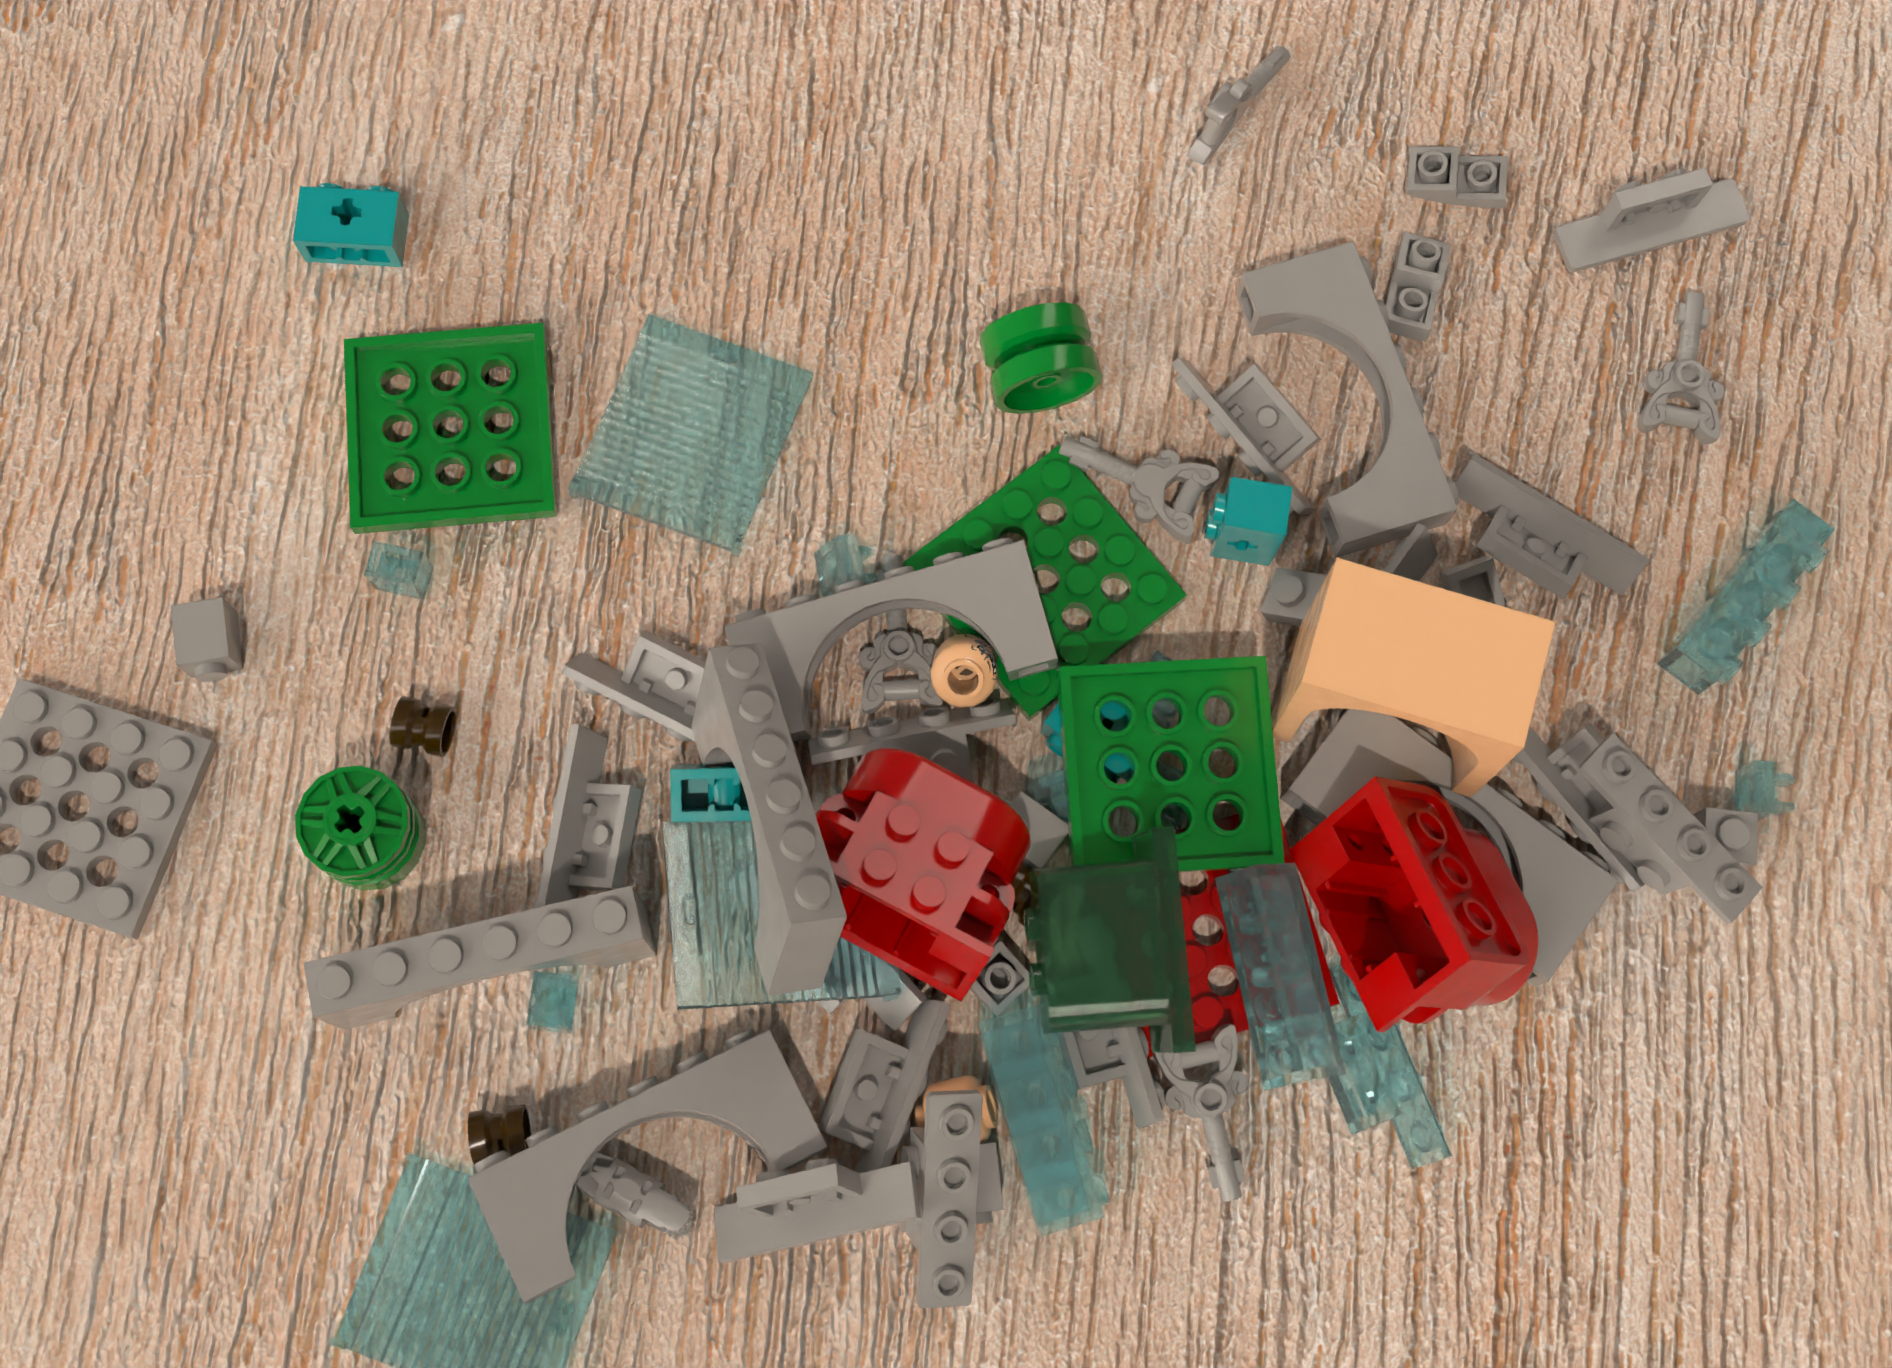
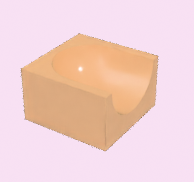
M1336 558L1301 623L1272 725L1273 738L1290 743L1305 717L1309 713L1321 709H1356L1409 720L1437 730L1445 735L1453 760L1451 792L1472 797L1525 746L1556 622Z

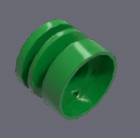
M364 766L339 767L318 777L303 794L295 814L296 838L304 855L319 869L332 876L341 884L362 891L385 889L405 879L419 863L426 845L425 820L417 804L385 774ZM355 815L360 817L359 821L363 827L357 833L351 831L352 825L349 822Z

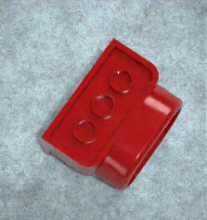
M879 748L872 750L861 758L842 793L828 797L815 813L847 915L840 937L962 1002L995 950L993 946L1005 927L1013 909L1015 892L1012 883L1031 846L1029 829L1021 816L1004 800L921 755L902 749Z
M1375 776L1289 850L1319 911V921L1330 934L1341 957V966L1346 975L1352 980L1377 1032L1384 1033L1401 1019L1414 1024H1427L1448 1009L1464 1010L1472 1005L1486 1006L1500 1003L1517 993L1530 977L1538 955L1539 936L1534 914L1495 844L1482 833L1474 829L1462 827L1449 803L1433 788Z

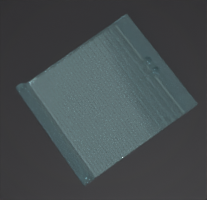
M648 314L640 331L639 339L636 340L631 356L628 358L620 380L617 382L616 389L613 390L608 406L605 407L600 423L597 425L593 438L589 442V447L585 451V456L582 458L577 473L568 487L569 495L574 498L579 496L731 551L733 556L739 557L743 548L744 537L811 384L813 372Z
M752 821L662 823L677 1010L882 997L884 1002L898 999L901 994L898 968L839 937L821 988L768 996L754 949L759 922V873ZM685 922H686V924H688V925H693V924H694V926H693V927H687V926L685 925Z
M407 1153L405 1158L407 1161L335 1337L331 1338L329 1344L337 1348L351 1350L395 1368H566L617 1237L618 1230L568 1212L566 1240L576 1279L524 1305L467 1178L471 1175L421 1156Z

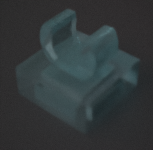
M837 535L814 552L822 597L835 594L834 589L847 582L861 580L864 581L865 585H868L877 580L876 573L863 572L861 562L872 555V550L866 546H858L856 535Z
M1751 761L1735 771V811L1758 813L1759 821L1771 814L1783 815L1794 810L1795 803L1782 802L1776 798L1775 786L1788 787L1795 783V777L1788 773L1775 774V762Z
M1064 768L1028 781L1025 790L1026 794L1042 806L1049 804L1051 813L1065 823H1068Z

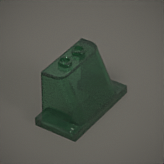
M1174 826L1154 827L1133 836L1134 859L1029 871L1032 908L1024 910V927L1027 941H1035L1037 963L1029 964V984L1032 996H1040L1043 1034L1149 1026L1152 1052H1195Z

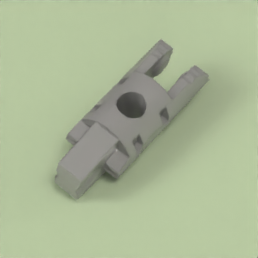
M598 1152L586 1166L577 1181L576 1187L593 1199L594 1203L620 1214L628 1222L639 1228H643L647 1224L664 1234L669 1233V1237L674 1236L675 1239L677 1237L683 1239L685 1235L689 1236L688 1233L693 1231L692 1226L695 1224L692 1221L694 1217L691 1216V1210H688L689 1206L684 1205V1201L679 1202L678 1198L665 1192L666 1184L637 1171L633 1166L620 1159Z

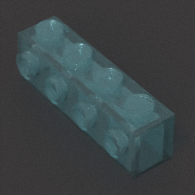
M1793 498L1767 521L1657 664L1697 695L1716 682L1724 686L1742 666L1743 661L1737 656L1746 645H1749L1751 648L1756 646L1772 627V624L1766 619L1776 607L1780 611L1783 610L1797 595L1801 587L1795 581L1804 570L1810 574L1827 556L1830 550L1824 546V543L1835 529Z
M1296 863L1253 865L1215 878L1264 1091L1304 1085L1345 1075L1344 1062Z
M1039 1004L979 1022L977 1029L1038 1236H1044L1104 1218L1102 1206L1110 1204V1200L1101 1172L1092 1174L1086 1152L1094 1150L1085 1119L1075 1120L1070 1100L1077 1098L1078 1094L1069 1066L1060 1068L1054 1047L1061 1046L1062 1040L1054 1015L1044 1016L1042 1006Z

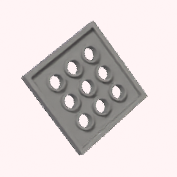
M18 678L0 719V833L7 828L16 827L20 834V841L17 848L11 853L0 854V895L138 940L218 744L201 736ZM50 731H59L62 737L59 750L51 756H41L38 751V743L41 737ZM97 747H108L110 751L108 765L101 771L89 772L86 767L88 754ZM155 762L159 768L157 780L149 787L138 788L134 781L136 770L144 763ZM38 779L41 785V792L37 800L29 805H20L17 799L19 787L27 780ZM77 795H87L90 802L88 813L80 820L69 821L65 812L67 803ZM128 810L136 811L139 818L136 830L129 836L118 837L114 831L116 818L122 812ZM65 843L69 850L66 864L58 870H48L45 865L47 851L55 844ZM114 859L118 866L117 877L111 884L98 887L93 878L96 866L104 860Z

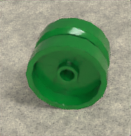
M1056 302L1025 307L1002 316L989 324L980 334V346L985 365L992 371H995L991 375L990 385L996 407L1003 412L1014 414L1037 413L1056 409L1081 399L1101 384L1103 375L1097 353L1090 346H1087L1090 343L1091 331L1086 312L1079 305Z

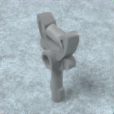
M1275 47L1246 80L1239 78L1234 85L1226 82L1219 89L1212 103L1206 109L1205 115L1208 117L1205 127L1193 143L1187 157L1202 165L1207 163L1234 125L1243 116L1251 101L1289 61L1290 53L1285 47Z
M1689 291L1685 293L1684 303L1680 302L1677 306L1675 324L1681 325L1677 361L1665 364L1661 370L1654 369L1644 378L1643 386L1647 392L1652 394L1651 398L1645 403L1638 418L1637 427L1644 433L1658 428L1661 424L1693 429L1692 434L1704 444L1714 443L1720 437L1721 425L1718 409L1715 404L1724 395V387L1719 381L1710 380V372L1697 362L1701 329H1705L1708 326L1710 309L1704 307L1705 295L1702 292ZM1682 398L1694 405L1695 409L1669 405L1666 402L1667 399Z
M1068 436L1065 437L1059 454L1070 458L1069 464L1078 467L1085 473H1087L1088 468H1092L1131 486L1129 498L1133 504H1136L1134 516L1137 521L1144 524L1150 523L1155 518L1161 527L1174 538L1186 544L1191 542L1194 535V523L1191 514L1201 492L1211 489L1219 481L1221 475L1217 468L1198 463L1179 464V455L1176 451L1170 449L1161 451L1157 459L1154 457L1145 459L1139 467H1136L1103 451H1099L1100 443L1081 436L1079 441ZM1175 481H1180L1183 485L1173 507L1170 508L1165 504V490Z
M890 554L882 557V570H877L878 581L884 580L883 575L886 572L903 567L901 555ZM906 609L886 612L887 633L879 635L874 640L873 648H864L859 653V665L863 671L869 672L862 694V710L865 714L877 712L884 705V701L920 699V702L928 708L943 706V699L937 695L931 683L930 670L937 647L932 643L923 644V639L920 635L907 632ZM897 668H903L917 673L918 679L883 681V676Z
M1228 1023L1218 1027L1210 1037V1041L1179 1049L1166 1042L1156 1041L1152 1044L1151 1048L1153 1057L1162 1074L1172 1083L1164 1090L1165 1104L1174 1110L1182 1109L1186 1115L1192 1118H1202L1213 1165L1206 1167L1211 1187L1219 1189L1221 1201H1232L1241 1198L1242 1193L1239 1182L1245 1181L1240 1159H1233L1222 1113L1232 1109L1236 1103L1234 1095L1244 1093L1248 1086L1247 1077L1240 1070H1234L1237 1061L1238 1038L1235 1026ZM1217 1062V1069L1202 1080L1186 1078L1184 1076V1069Z

